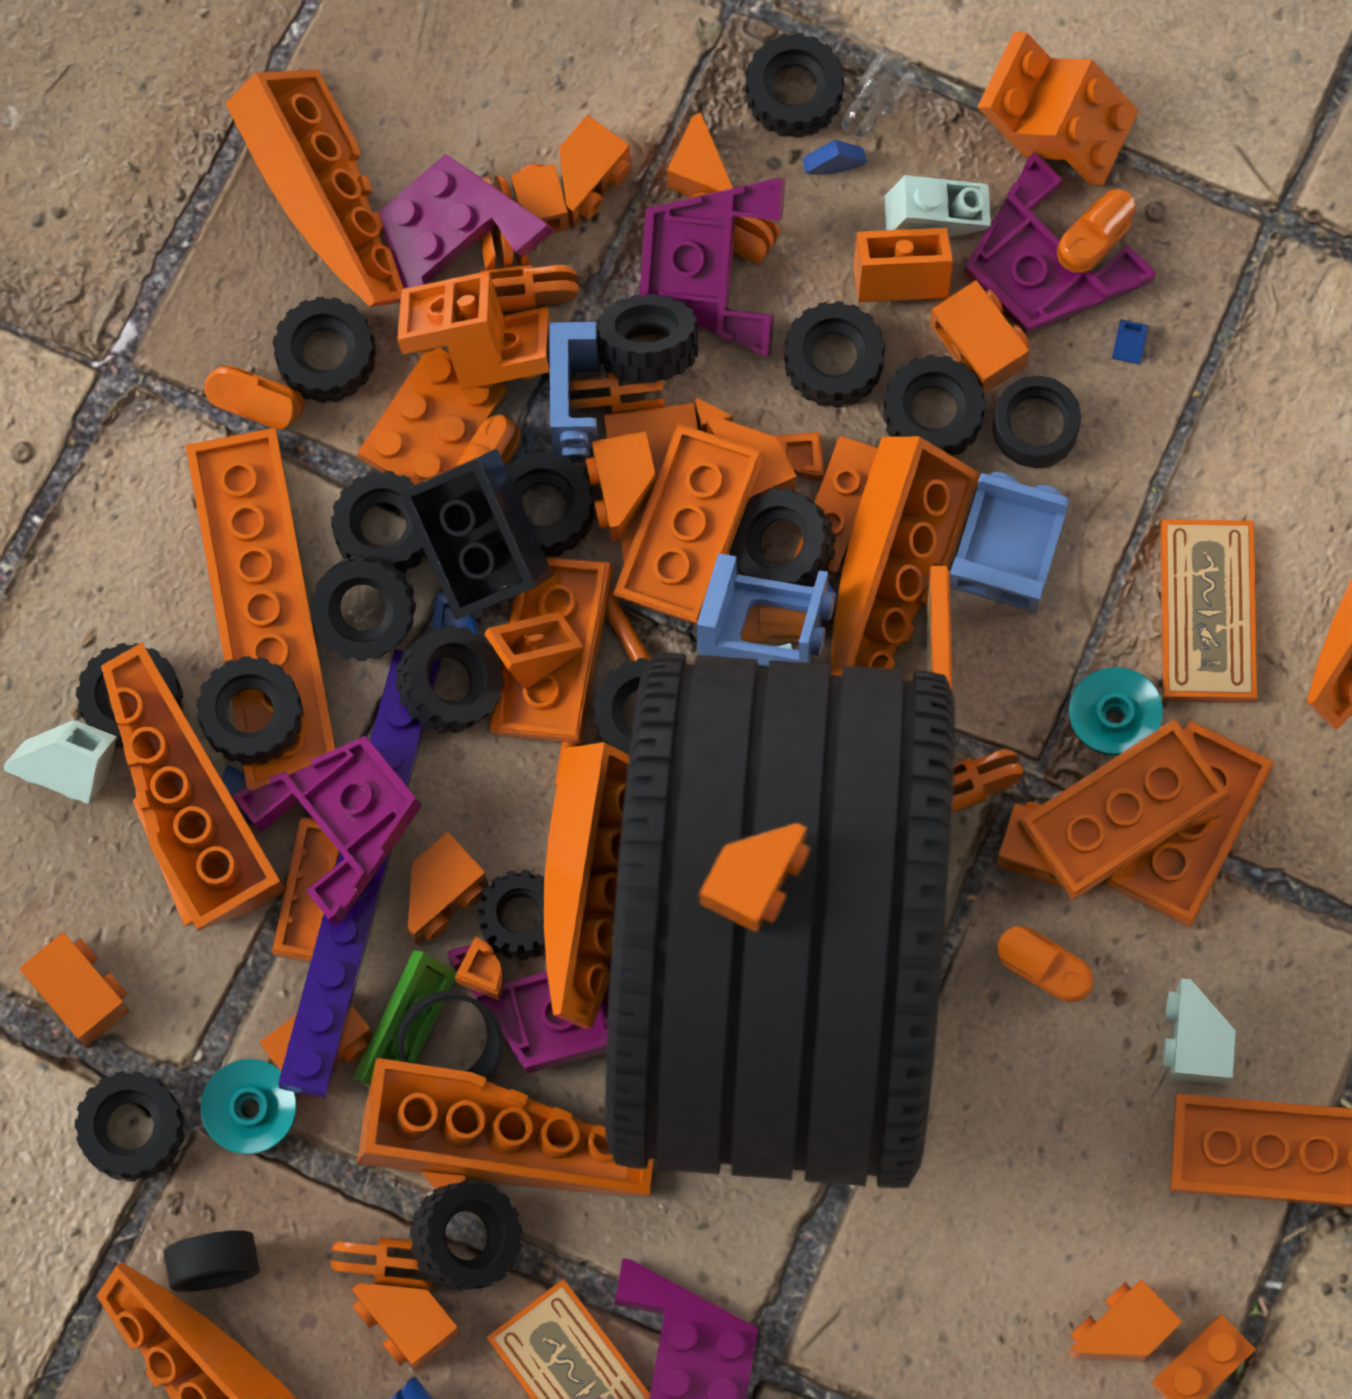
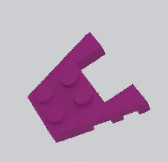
M1035 152L1030 155L1025 163L1022 173L1008 192L1006 200L995 219L991 221V226L981 238L967 262L964 272L973 282L977 280L984 291L989 289L997 296L1003 307V312L1026 335L1146 286L1154 281L1156 272L1129 245L1095 274L1090 270L1086 273H1072L1059 263L1057 246L1060 241L1031 212L1061 187L1062 179Z
M447 154L442 156L379 211L387 245L392 251L403 289L429 284L436 275L496 224L514 251L523 257L554 231L548 223L535 216Z
M778 177L647 208L645 211L639 296L656 294L657 296H670L677 301L681 300L686 303L688 308L691 307L694 311V317H696L698 325L715 332L717 336L730 342L734 341L752 349L751 352L760 356L767 357L771 355L775 314L729 309L736 216L777 221L783 219L786 178Z
M366 736L312 759V765L290 775L282 772L269 778L270 784L252 792L249 788H246L233 796L238 805L261 832L300 801L343 855L344 860L306 890L335 927L343 921L422 807L419 800Z
M471 945L447 951L450 964L456 972L459 970ZM611 956L609 965H608V967H607L610 973H611L612 956ZM547 972L504 983L500 1000L467 988L474 999L483 1003L493 1012L500 1024L504 1042L527 1074L607 1052L610 981L592 1029H584L553 1015Z
M623 1258L614 1305L660 1313L664 1316L649 1399H747L758 1328L640 1264Z

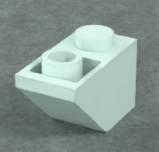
M904 175L885 195L886 230L947 228L948 237L987 230L991 226L989 185Z
M72 720L25 740L5 762L4 771L21 777L29 783H36L64 794L67 798L89 804L108 781L117 736Z
M1181 978L1176 992L1169 991L1167 996L1166 1020H1173L1174 1028L1173 1039L1165 1038L1163 1067H1171L1170 1081L1227 1087L1233 1078L1236 1031L1191 979Z

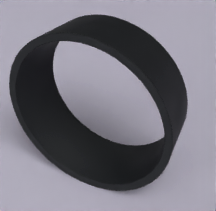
M456 991L434 992L413 1004L402 1019L398 1032L401 1062L410 1063L405 1054L404 1046L407 1032L415 1018L426 1008L438 1002L463 1000L472 1003L480 1011L487 1029L484 1050L477 1062L467 1072H473L487 1078L486 1081L492 1076L502 1056L503 1034L497 1018L487 1006L464 993Z

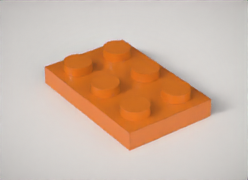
M439 347L431 352L424 353L357 452L358 457L382 473L392 471L395 475L402 476L403 474L409 477L413 484L455 466L481 424L495 415L509 394L508 387L499 382L488 388L475 387L461 390L450 353Z

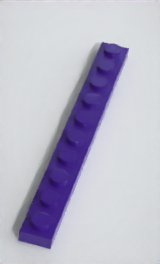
M395 649L370 742L409 788L424 727L421 726L418 720H413L407 714L409 711L404 705L402 706L399 700V690L396 689L395 685L398 675L396 668L397 664L402 660L401 655L404 651ZM440 659L432 664L429 671V681L433 691L441 666ZM392 850L339 925L335 927L323 914L278 1082L279 1089L327 1099ZM341 853L339 855L337 865L344 860V857Z

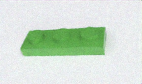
M413 950L354 1073V1080L370 1088L377 1058L401 1061L398 1047V1032L405 1014L421 998L434 992L450 991L455 981L456 971L425 952ZM445 1001L426 1008L411 1024L404 1046L405 1054L410 1063H416Z

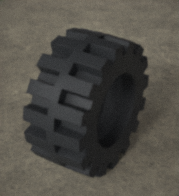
M514 870L506 872L507 876L502 878L497 876L494 878L492 885L489 888L485 887L482 892V899L478 903L480 929L491 948L496 952H501L504 957L511 959L514 956L518 957L519 960H527V956L534 955L536 958L542 955V951L545 950V877L537 874V876L532 875L528 870H522V873H515ZM516 897L530 898L536 902L541 911L540 920L536 927L522 934L513 933L506 929L500 918L504 905Z

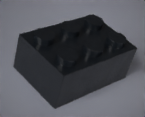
M497 448L417 482L399 492L456 620L535 588L554 576Z

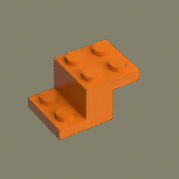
M1013 32L977 106L1025 158H1029L1035 152L1041 159L1066 160L1089 185L1099 186L1104 185L1139 111L1092 59L1051 58L1028 32Z
M490 271L401 289L397 340L402 355L413 352L427 353L447 345L461 390L475 387L488 388L499 382L519 378L532 379L543 373L550 372L549 323H552L548 307L503 315Z

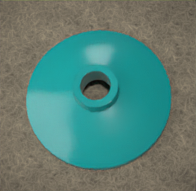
M1109 667L1089 674L1077 685L1069 703V720L1077 738L1091 750L1104 755L1118 756L1158 730L1162 723L1163 706L1156 687L1144 675L1128 668ZM1113 712H1118L1124 716V720L1120 723H1111L1107 716Z
M242 1059L225 1065L211 1077L202 1094L201 1117L206 1131L218 1145L233 1153L251 1155L273 1148L286 1137L295 1120L297 1102L295 1092L279 1089L278 1082L281 1071L277 1067L262 1060ZM251 1101L257 1102L259 1104L258 1114L252 1118L245 1117L243 1115L244 1105Z

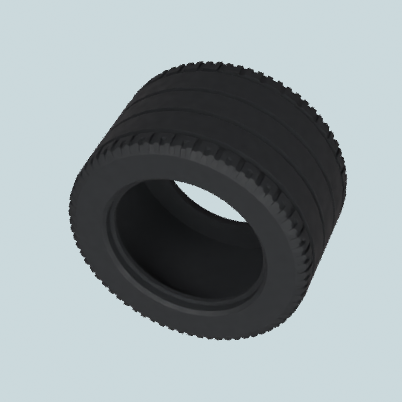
M659 653L653 655L642 674L635 707L624 801L613 932L606 1052L605 1131L606 1140L616 1165L646 1169L649 1159H657L658 1170L719 1175L721 1164L731 1165V1176L792 1180L793 1170L805 1171V1181L865 1186L867 1176H877L878 1187H909L921 1166L925 1145L933 1074L946 914L954 776L955 700L945 675L929 671H915L913 681L903 680V670L842 665V674L840 676L829 675L830 664L770 660L768 670H758V659L697 655L695 665H690L686 663V655L683 653ZM795 823L807 828L804 844L811 847L810 853L798 876L788 873L779 891L787 894L773 923L764 919L757 933L700 904V891L725 845Z

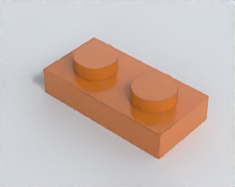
M1220 1314L1151 1382V1385L1165 1399H1206L1256 1349Z

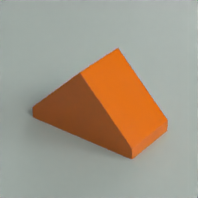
M701 113L692 116L667 169L668 188L687 196L700 191L713 193L733 188Z
M560 611L491 627L485 632V636L507 669L526 690L579 654L584 647Z

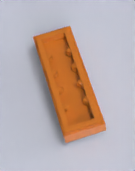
M840 435L814 502L825 511L823 513L830 518L833 524L831 528L836 536V542H834L833 547L835 554L834 558L829 562L828 567L830 568L827 572L828 575L836 578L847 552L854 520L878 450L877 447ZM803 535L801 537L794 558L799 554V552L802 549Z
M300 817L272 949L273 956L310 963L324 913L306 890L337 866L340 855L339 850L314 819Z

